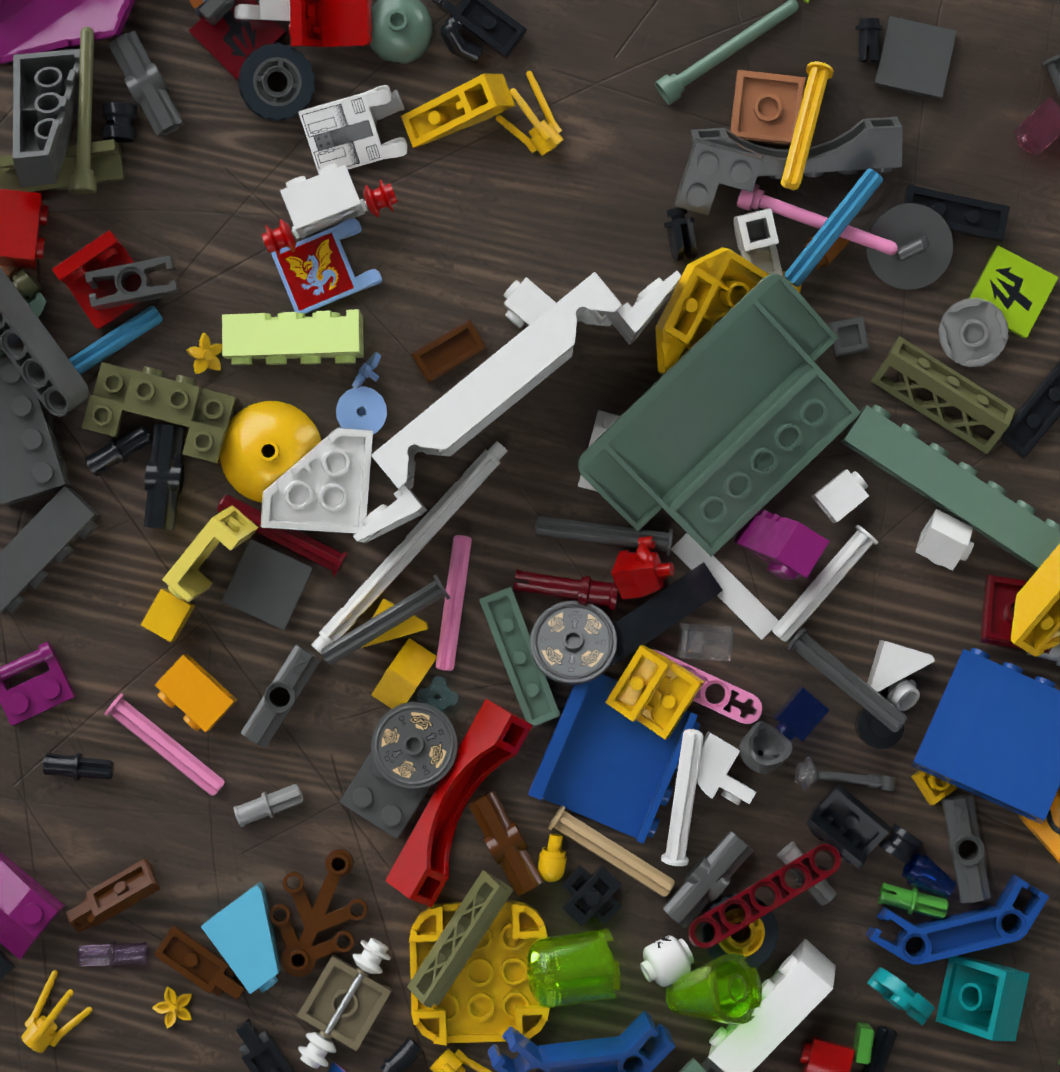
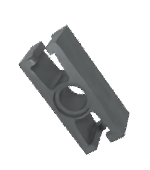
M165 256L85 272L86 282L91 285L92 289L99 288L98 282L115 280L118 290L116 294L102 298L96 297V293L89 294L91 307L96 310H102L182 294L179 280L169 281L170 285L152 287L149 277L150 273L162 269L176 270L175 259L171 256ZM135 274L140 275L142 280L140 288L134 292H128L125 287L127 278Z

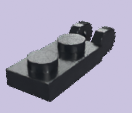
M432 0L445 13L459 19L463 24V28L505 59H508L527 33V29L488 0H463L458 7L449 2V0Z

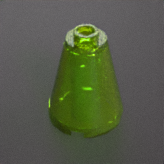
M737 953L724 954L688 972L675 983L667 986L666 1001L670 1010L675 1014L741 1025L751 1021L755 1017L751 1016L754 1009L760 1007L762 985L759 974L755 967H749L744 961L747 959L744 955Z

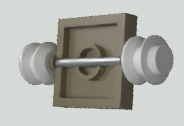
M370 938L369 942L361 940L360 943L364 947L362 954L352 955L358 966L357 968L333 954L297 1017L320 1030L319 1033H307L306 1037L310 1041L308 1046L298 1047L299 1052L302 1054L300 1059L313 1068L318 1069L320 1065L325 1067L329 1065L325 1059L328 1052L336 1053L337 1051L331 1040L332 1037L357 1051L392 992L390 987L369 976V974L383 973L382 968L379 966L382 959H391L386 953L389 948L374 938Z

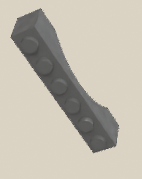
M898 117L862 119L850 130L835 139L810 147L803 175L819 177L824 175V172L838 171L839 174L852 175L858 173V170L869 168L878 173L892 171L893 168L902 167L903 127ZM727 128L691 130V150L695 138L761 155L763 162L758 176L782 179L789 149H773L753 144L738 137Z

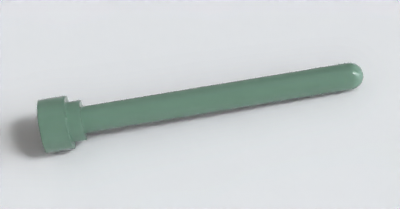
M788 0L680 74H672L671 76L666 74L655 82V86L663 100L668 105H671L682 97L681 93L685 91V86L794 14L799 8L798 2L796 0Z

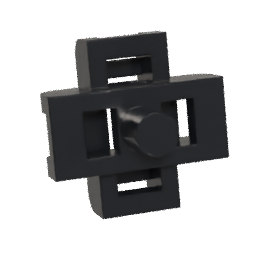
M579 865L567 880L562 883V886L572 895L562 906V909L581 927L592 916L604 926L622 908V904L613 896L622 886V883L603 865L593 875L583 866ZM586 879V882L578 890H576L578 886ZM575 903H576L578 906H580V907L585 911V913H583V912L575 905ZM612 904L613 906L604 915H602V913Z

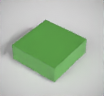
M856 1023L853 1049L855 1050L853 1059L856 1063H870L875 1031L868 1023Z

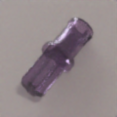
M111 941L109 945L80 946L77 952V959L82 967L111 965L112 969H116L117 965H147L148 945L147 942L116 944V941Z

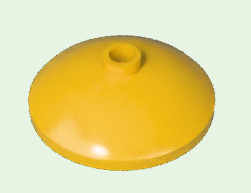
M280 401L258 402L244 408L231 419L220 453L222 470L235 490L250 500L262 503L263 491L322 440L313 421L300 409ZM266 445H273L275 448V454L270 458H266L263 455V448Z

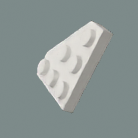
M336 428L263 491L261 527L357 533L362 529L364 525L361 521L367 516L373 431L351 428Z

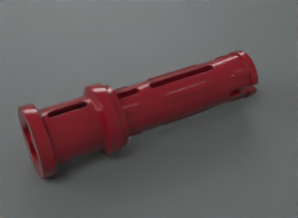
M516 569L515 578L528 580L529 583L514 582L513 591L515 592L521 591L576 599L581 605H587V603L608 606L610 610L615 611L618 595L615 581L612 583L592 580L591 576L588 575L582 576L581 580Z

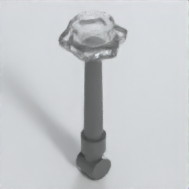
M806 756L803 763H797L795 771V782L801 783L802 791H807L817 779L864 785L867 788L878 789V787H881L882 790H895L896 777L882 775L880 777L874 774L859 775L818 771V768L809 756Z

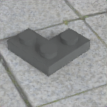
M695 138L674 201L675 206L709 215L719 183L752 192L763 162L762 156Z

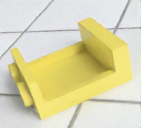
M233 505L210 519L162 580L169 585L168 589L175 597L191 602L213 584L199 571V568L221 542L231 551L251 538L259 527Z

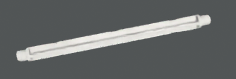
M496 441L488 451L485 449L464 472L463 476L454 483L406 536V539L394 549L354 593L346 605L319 632L320 636L311 644L320 654L324 647L345 635L355 624L356 620L365 613L500 464L499 460L508 452L505 447Z

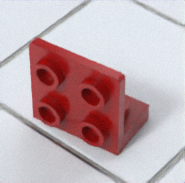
M110 230L52 268L59 281L66 284L96 329L103 328L140 303L137 302L102 310H96L91 307L89 294L96 293V297L102 298L116 294L118 290L115 280L98 282L99 288L92 289L91 285L86 282L85 272L135 263L118 237ZM135 274L127 278L125 287L128 292H134L140 288L142 283L140 275Z

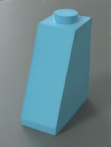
M261 881L201 926L250 994L257 989L263 993L279 981L276 975L282 969L273 924L269 918L270 909L266 890Z

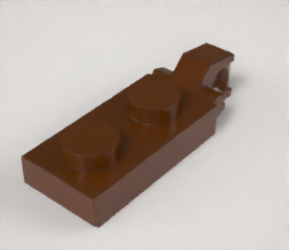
M142 859L87 891V897L82 901L83 903L66 912L69 924L80 933L105 922L160 890L152 864L147 859Z
M175 924L153 954L209 994L212 992L220 996L222 991L238 1000L246 990L242 982L234 976V971L223 957Z

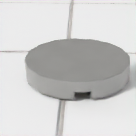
M967 298L951 305L944 313L939 325V341L945 354L956 363L967 367L984 366L994 361L1001 354L1008 340V323L1002 311L992 302L981 298Z

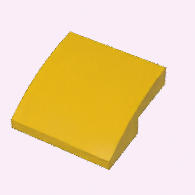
M640 645L605 703L632 722L639 721L666 740L672 735L705 681L667 657L644 645Z

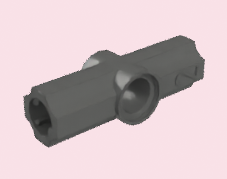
M132 31L115 38L109 44L111 51L126 76L124 81L137 105H141L157 137L169 135L178 130V128L184 125L182 117L167 92L169 88L156 64L151 62L137 33Z
M296 644L273 682L266 688L264 696L242 729L241 734L266 749L322 660ZM276 687H284L288 690L290 700L287 705L280 706L274 702L272 694Z
M971 794L942 799L949 839L948 851L953 861L959 900L961 903H973L989 899L991 896L983 857L984 845L980 840L973 797ZM965 840H971L974 845L972 854L967 857H960L958 853L960 843Z
M730 830L707 857H702L685 877L686 881L662 907L663 910L679 925L686 928L709 901L713 902L725 890L731 881L730 877L749 857L753 849Z

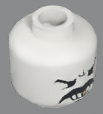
M668 935L644 948V962L640 963V967L649 982L654 980L661 987H667L690 974L694 958L691 950L682 938L677 940L675 937Z

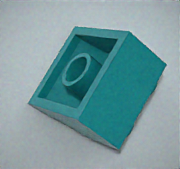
M960 955L949 957L935 1021L991 1041H1016L1030 973L1002 964Z

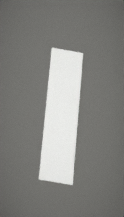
M688 533L671 548L691 570L701 563H705L723 590L717 596L761 640L778 623L779 620L714 556L710 557Z

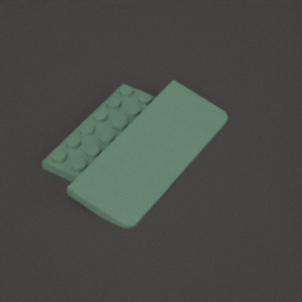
M770 274L764 277L581 454L578 460L580 474L637 531L663 508L712 557L861 414L857 407L814 362L838 339L837 335L786 278L779 274Z

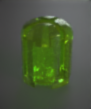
M606 928L542 937L533 941L526 954V965L530 967L527 970V979L534 999L546 1008L616 999L617 997L613 991L620 990V972L618 960L614 961L612 951L608 948L607 941H614L611 932Z

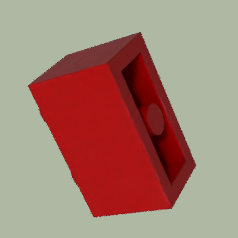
M0 189V266L36 269L37 258L44 259L45 238H40L41 225L47 226L49 205H43L42 193Z

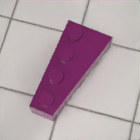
M760 510L742 527L733 542L768 563L769 566L766 570L782 580H795L796 578L808 577L830 541L798 521L786 517L783 518L777 514L773 515L766 510Z

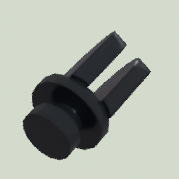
M680 207L667 210L668 218L671 217L672 221L664 223V228L668 232L671 254L674 261L683 260L684 255L688 259L696 258L698 254L693 223H695L694 217L685 218V214H688V211Z

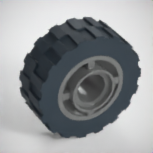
M281 43L263 45L254 50L241 66L238 78L240 96L248 109L266 120L282 121L293 118L299 114V111L304 110L312 100L311 98L315 91V74L312 71V65L309 60L307 61L302 52L297 51L290 45H283ZM277 72L285 77L286 87L282 92H274L269 89L267 78L271 73Z

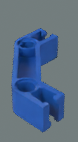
M1013 874L994 905L945 916L944 919L936 918L916 924L911 923L883 905L877 917L887 921L892 919L902 927V930L898 933L894 942L880 936L882 931L871 926L865 935L876 944L910 964L929 963L1022 939L1028 933L1049 896L1031 886L1029 891L1034 893L1021 911L1018 910L1013 904L1021 888L1028 889L1030 884ZM1007 914H1015V926L1010 930H1003L1001 927L1002 918ZM912 937H920L922 940L921 948L915 953H908L905 947L906 942Z
M643 1011L620 1036L546 1045H536L510 1026L502 1037L507 1041L510 1051L513 1053L517 1051L519 1053L517 1058L511 1059L501 1053L499 1047L495 1044L488 1049V1054L492 1067L497 1072H529L535 1068H539L535 1072H652L676 1046L669 1030L661 1023L655 1027L651 1015ZM630 1057H635L630 1061H626Z

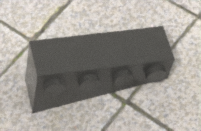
M80 49L13 55V162L20 187L56 184L78 116Z

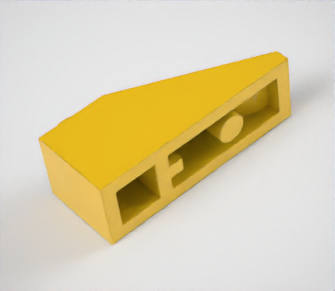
M484 73L402 115L401 118L412 147L417 148L488 120L514 107L515 103L503 74Z

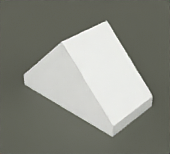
M880 640L867 684L879 692L933 663L935 660L930 654Z

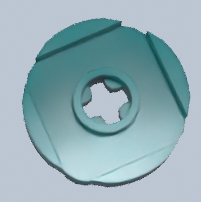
M878 967L867 982V985L881 994L884 1000L896 1009L906 1011V1014L921 1026L925 1024L935 1010V1007L919 993L913 992L907 987L906 983L884 968Z

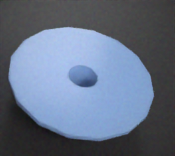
M360 386L357 389L353 387L339 398L336 407V417L341 428L372 430L373 434H375L385 423L387 405L383 397L376 390L366 386Z

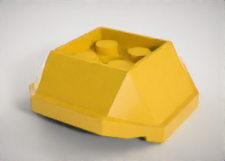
M724 247L689 263L655 327L658 372L664 375L714 326L716 321L721 320L751 289L770 274L731 249Z

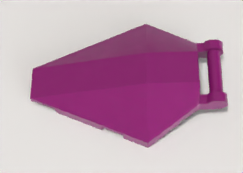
M0 0V65L13 62V55L59 51L80 46V31L83 27L87 26L94 30V42L120 36L135 0Z

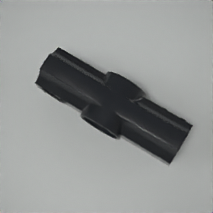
M155 424L151 460H148L145 471L147 499L144 527L175 529L178 494H181L184 482L182 453L186 427Z

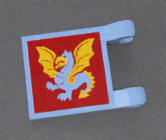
M355 218L347 219L332 228L296 242L294 252L285 247L280 249V257H277L275 252L271 253L295 312L307 314L354 293L381 284L382 277L376 269L368 270L355 277L340 241L362 231L359 221Z

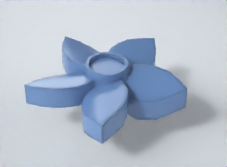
M375 352L358 370L359 374L354 378L355 381L352 384L354 388H359L368 377L375 382L380 376L372 370L377 367L381 355Z

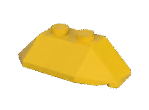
M1060 544L1016 595L1011 641L1035 657L1043 654L1044 650L1060 644Z

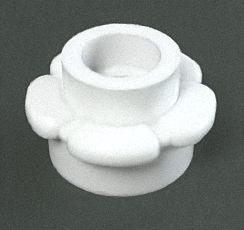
M901 679L890 685L887 700L900 711L910 709L920 697V692L916 688V682L914 680Z

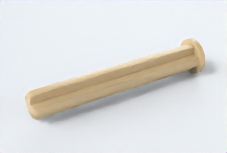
M561 805L548 826L549 830L553 828L662 897H666L671 892L675 883L674 879L564 811L565 806Z

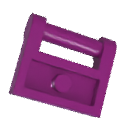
M50 641L40 644L38 650L0 667V703L11 726L76 697ZM44 661L47 663L49 671L8 689L5 683L6 679Z

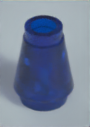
M913 854L912 862L909 866L905 864L902 871V876L907 879L909 885L945 899L952 894L956 886V881L927 855Z

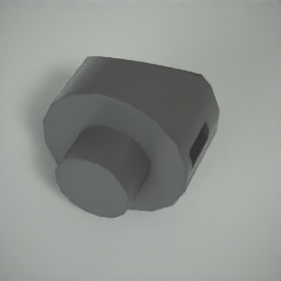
M763 721L757 722L742 738L739 745L740 756L743 762L751 770L763 774L776 771L790 756L793 749L792 743L782 733Z

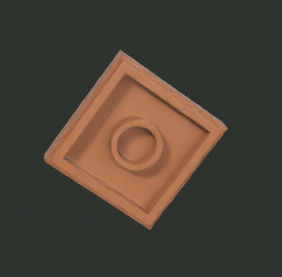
M737 70L730 131L749 142L790 147L804 95L806 77Z

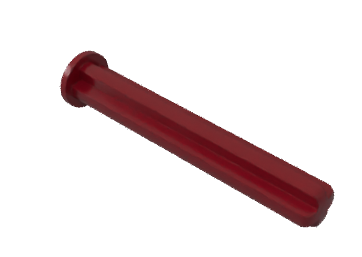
M225 494L220 500L217 507L218 513L233 505L259 527L255 532L332 571V576L334 577L337 576L342 568L348 552L344 551L342 554L298 530L262 528L261 511L228 494Z

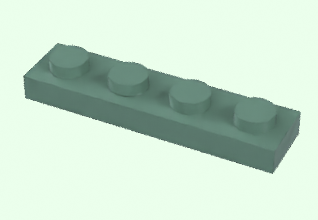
M509 587L480 598V604L525 720L536 726L561 716L547 678L537 667L532 657L530 634L512 588Z

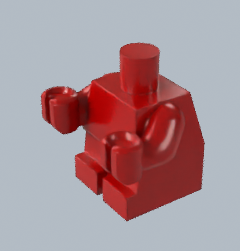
M652 536L639 537L636 552L629 553L628 550L619 551L611 574L622 600L640 598L660 590L663 587V581L675 574L672 562L661 563L658 553L649 551L655 548V541H651L653 539Z

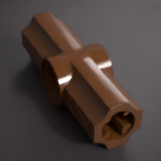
M492 790L470 802L468 806L485 835L483 839L495 862L502 866L516 894L519 896L527 893L543 883L544 880L527 851L526 841L514 821L511 822L495 791Z

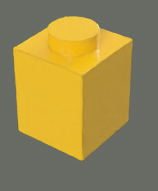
M160 589L141 626L169 642H174L196 605L186 600L178 599L168 589Z

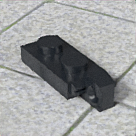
M250 1019L237 1026L236 1032L244 1042L239 1047L243 1054L241 1058L251 1072H296L272 1035L270 1036L266 1030L259 1033Z

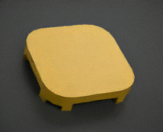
M506 901L439 1006L433 1004L429 1008L423 1005L411 992V1015L413 1024L416 1025L420 1033L433 1041V1044L447 1046V1043L505 1042L506 1040L502 1036L510 1026L528 1039L541 1031L546 1021H548L550 1010L548 934L545 921L536 909L523 902ZM462 902L433 905L432 908L428 907L422 911L411 927L409 938L411 980Z

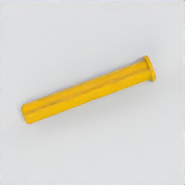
M810 62L806 67V72L809 76L781 180L782 187L790 190H797L801 184L827 80L832 78L834 73L833 68L823 62Z

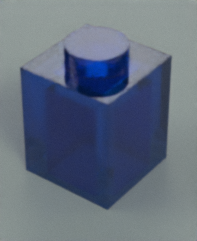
M799 686L773 716L779 722L775 728L788 740L792 741L796 737L803 742L829 712V709L804 687Z

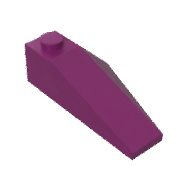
M0 851V944L18 959H21L65 905Z

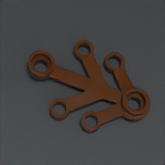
M337 848L328 854L325 860V867L328 873L313 908L304 889V877L301 873L291 871L283 879V887L287 892L291 893L305 927L300 940L289 920L291 910L286 904L278 903L274 905L269 912V918L273 924L278 926L286 945L281 961L285 971L292 976H305L313 970L317 959L336 951L347 952L354 945V935L348 930H341L336 933L333 939L313 945L318 932L350 919L361 920L368 912L366 901L361 898H354L348 905L326 914L340 878L349 874L353 868V856L346 849ZM337 857L342 858L345 861V867L342 870L335 869L332 864L333 859ZM295 876L299 879L300 885L298 888L289 887L287 883L289 877ZM360 903L364 908V912L361 915L353 914L351 911L352 904ZM275 909H284L286 911V918L284 920L276 919L274 916ZM341 935L348 936L350 938V945L347 947L340 946L338 944V937ZM302 954L305 958V963L300 966L295 965L292 960L293 955Z

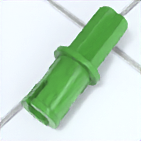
M882 882L879 891L881 896L878 897V904L907 910L909 915L915 912L938 919L945 918L949 907L947 899L918 892V888L915 887L909 890Z

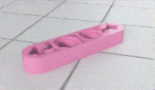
M652 649L705 681L693 701L744 724H751L761 716L762 703L755 695L659 650ZM711 684H719L724 689V698L719 703H710L705 697V691ZM732 690L738 692L734 697L735 700L745 703L747 699L753 700L751 706L755 708L753 715L747 713L745 718L740 717L741 710L730 705L729 712L723 710L730 701Z

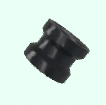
M894 823L891 828V836L888 840H884L879 847L909 866L912 862L913 852L915 849L921 848L924 842Z

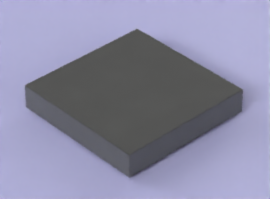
M890 16L886 26L874 85L941 100L957 31Z
M250 539L222 602L282 630H286L314 568Z

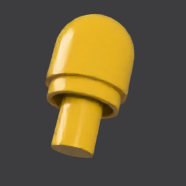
M550 833L548 847H543L542 852L539 854L537 869L542 879L546 882L560 880L565 872L567 856H565L566 851L561 849L563 835Z

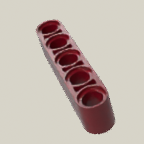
M829 844L819 845L701 915L688 928L690 943L698 949L711 948L833 875L841 865L839 851ZM826 852L831 856L833 862L830 870L824 871L816 866L815 856L817 853ZM788 870H797L801 873L803 883L800 888L794 889L786 884L785 874ZM764 887L772 892L773 902L770 906L764 907L756 902L755 892L758 888ZM736 905L741 908L744 915L740 924L733 925L726 920L725 910L728 906ZM700 923L710 925L714 931V936L708 943H702L695 937V928Z

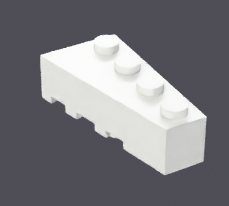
M804 939L770 979L761 984L755 996L748 1004L744 1003L737 1009L732 1016L733 1021L726 1029L720 1027L709 1040L711 1048L708 1058L724 1072H753L833 990L836 965L807 939Z

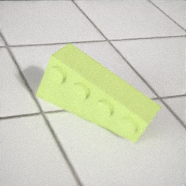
M359 309L346 310V316H340V313L330 310L316 311V313H312V317H305V313L298 312L278 313V317H271L269 313L222 315V356L226 359H231L232 365H252V359H266L267 365L287 364V359L300 358V364L307 365L321 364V358H335V364H355L356 358H364L363 316Z

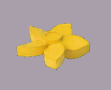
M202 333L199 347L192 346L186 350L191 357L196 358L193 364L195 374H200L207 368L221 371V363L216 356L221 353L222 344L215 343L211 345L208 335Z
M167 986L164 993L165 1001L159 1002L152 1007L157 1013H166L165 1025L167 1029L176 1022L177 1017L181 1020H192L191 1013L185 1008L192 998V993L182 994L177 998L175 990Z

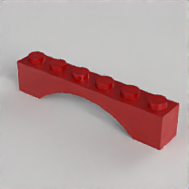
M485 699L458 748L453 767L439 782L385 881L407 898L431 908L433 907L449 878L451 844L457 823L467 802L477 787L491 772L502 763L517 755L533 726L531 723L510 710Z

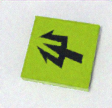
M997 245L969 298H981L992 302L1002 311L1008 323V331L1026 339L1059 277Z

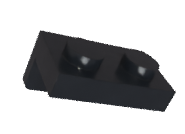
M838 783L812 810L806 823L816 838L826 841L835 847L844 861L853 863L858 868L865 863L867 855L891 830L887 823Z

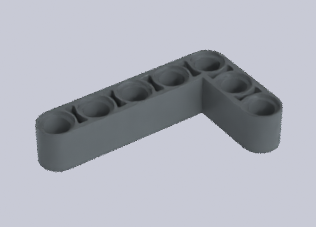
M0 267V347L45 408L55 416H64L88 399V386Z

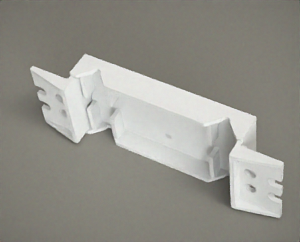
M678 271L674 272L665 281H662L660 277L638 294L637 301L633 307L628 302L622 306L596 272L592 273L372 453L373 459L399 490L394 493L397 498L395 502L390 506L380 505L361 521L364 527L353 535L356 541L367 543L423 515L427 511L425 506L411 491L414 485L416 465L414 456L418 452L448 457L456 453L572 358L577 322L608 327L613 324L629 345L633 343L674 292L681 278Z

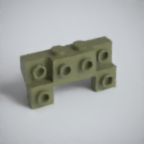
M101 362L93 395L90 394L82 424L83 429L118 437L121 422L126 411L189 428L182 454L218 464L230 421L233 418L238 398L196 386L197 380L190 377L177 375L175 381L163 378L164 371L144 366L143 371L140 372Z

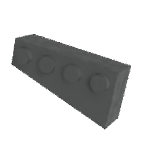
M7 356L0 359V505L10 506L61 490L64 486L70 487L73 485L50 412L45 408Z

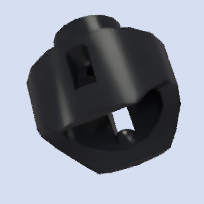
M865 708L859 712L855 720V730L858 737L865 744L877 749H886L895 745L901 739L904 732V726L898 732L891 731Z

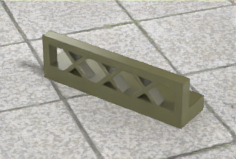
M114 139L91 142L90 170L94 171L97 184L126 180L121 146ZM77 145L68 146L56 184L20 187L13 162V154L0 156V189L37 193L68 189L69 176L72 175L73 169H76Z
M900 336L894 342L886 359L871 379V382L986 454L989 453L1009 427L1016 410ZM891 366L903 374L905 382L894 383L883 375ZM914 389H928L932 392L934 400H921L916 397ZM955 406L961 410L963 418L951 419L945 414L944 407ZM983 424L994 432L988 440H985L975 434L973 425Z
M482 870L407 986L423 1005L429 1008L433 1004L439 1006L514 889L509 884Z

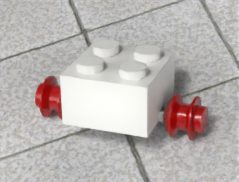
M333 163L319 169V175L306 180L305 176H300L286 183L287 188L280 190L294 226L291 229L289 223L282 219H279V227L272 230L268 225H265L267 232L261 234L268 253L275 252L277 257H280V249L285 247L294 252L296 247L294 236L297 239L300 237L303 239L336 226L347 219L364 215L368 211L366 207L377 218L380 217V209L385 207L394 212L392 205L398 203L391 183L383 185L380 179L379 188L374 190L365 185L363 191L365 201L363 199L360 200L346 165L339 167L338 163Z

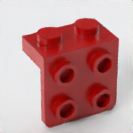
M290 0L289 33L291 36V46H368L372 41L371 0Z

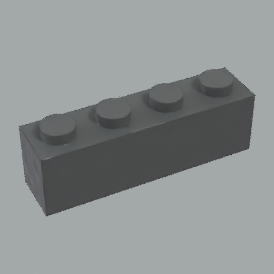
M64 486L0 552V615H4L7 612L10 614L16 612L26 601L23 595L31 587L36 590L48 579L50 574L47 573V570L55 562L59 565L62 564L73 553L74 550L71 546L79 537L83 540L86 539L97 528L98 525L95 521L100 515L71 487Z

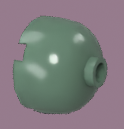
M377 0L371 7L372 41L369 44L372 51L387 62L408 64L419 59L429 49L433 36V20L427 7L420 0Z

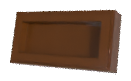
M469 319L413 352L411 356L428 384H431L488 349Z

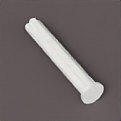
M857 525L855 527L857 529L855 534L773 627V633L782 641L788 642L870 546L879 543L861 526Z
M687 729L683 732L666 853L661 856L662 862L672 866H686L689 862L688 857H686L704 737L702 732L695 729Z

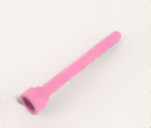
M757 184L754 185L752 192L741 189L737 201V207L751 211L755 209L758 211L759 208H770L773 213L820 229L828 219L825 216L764 195L765 191L759 189L760 185ZM849 225L839 236L888 255H893L898 250L895 242Z

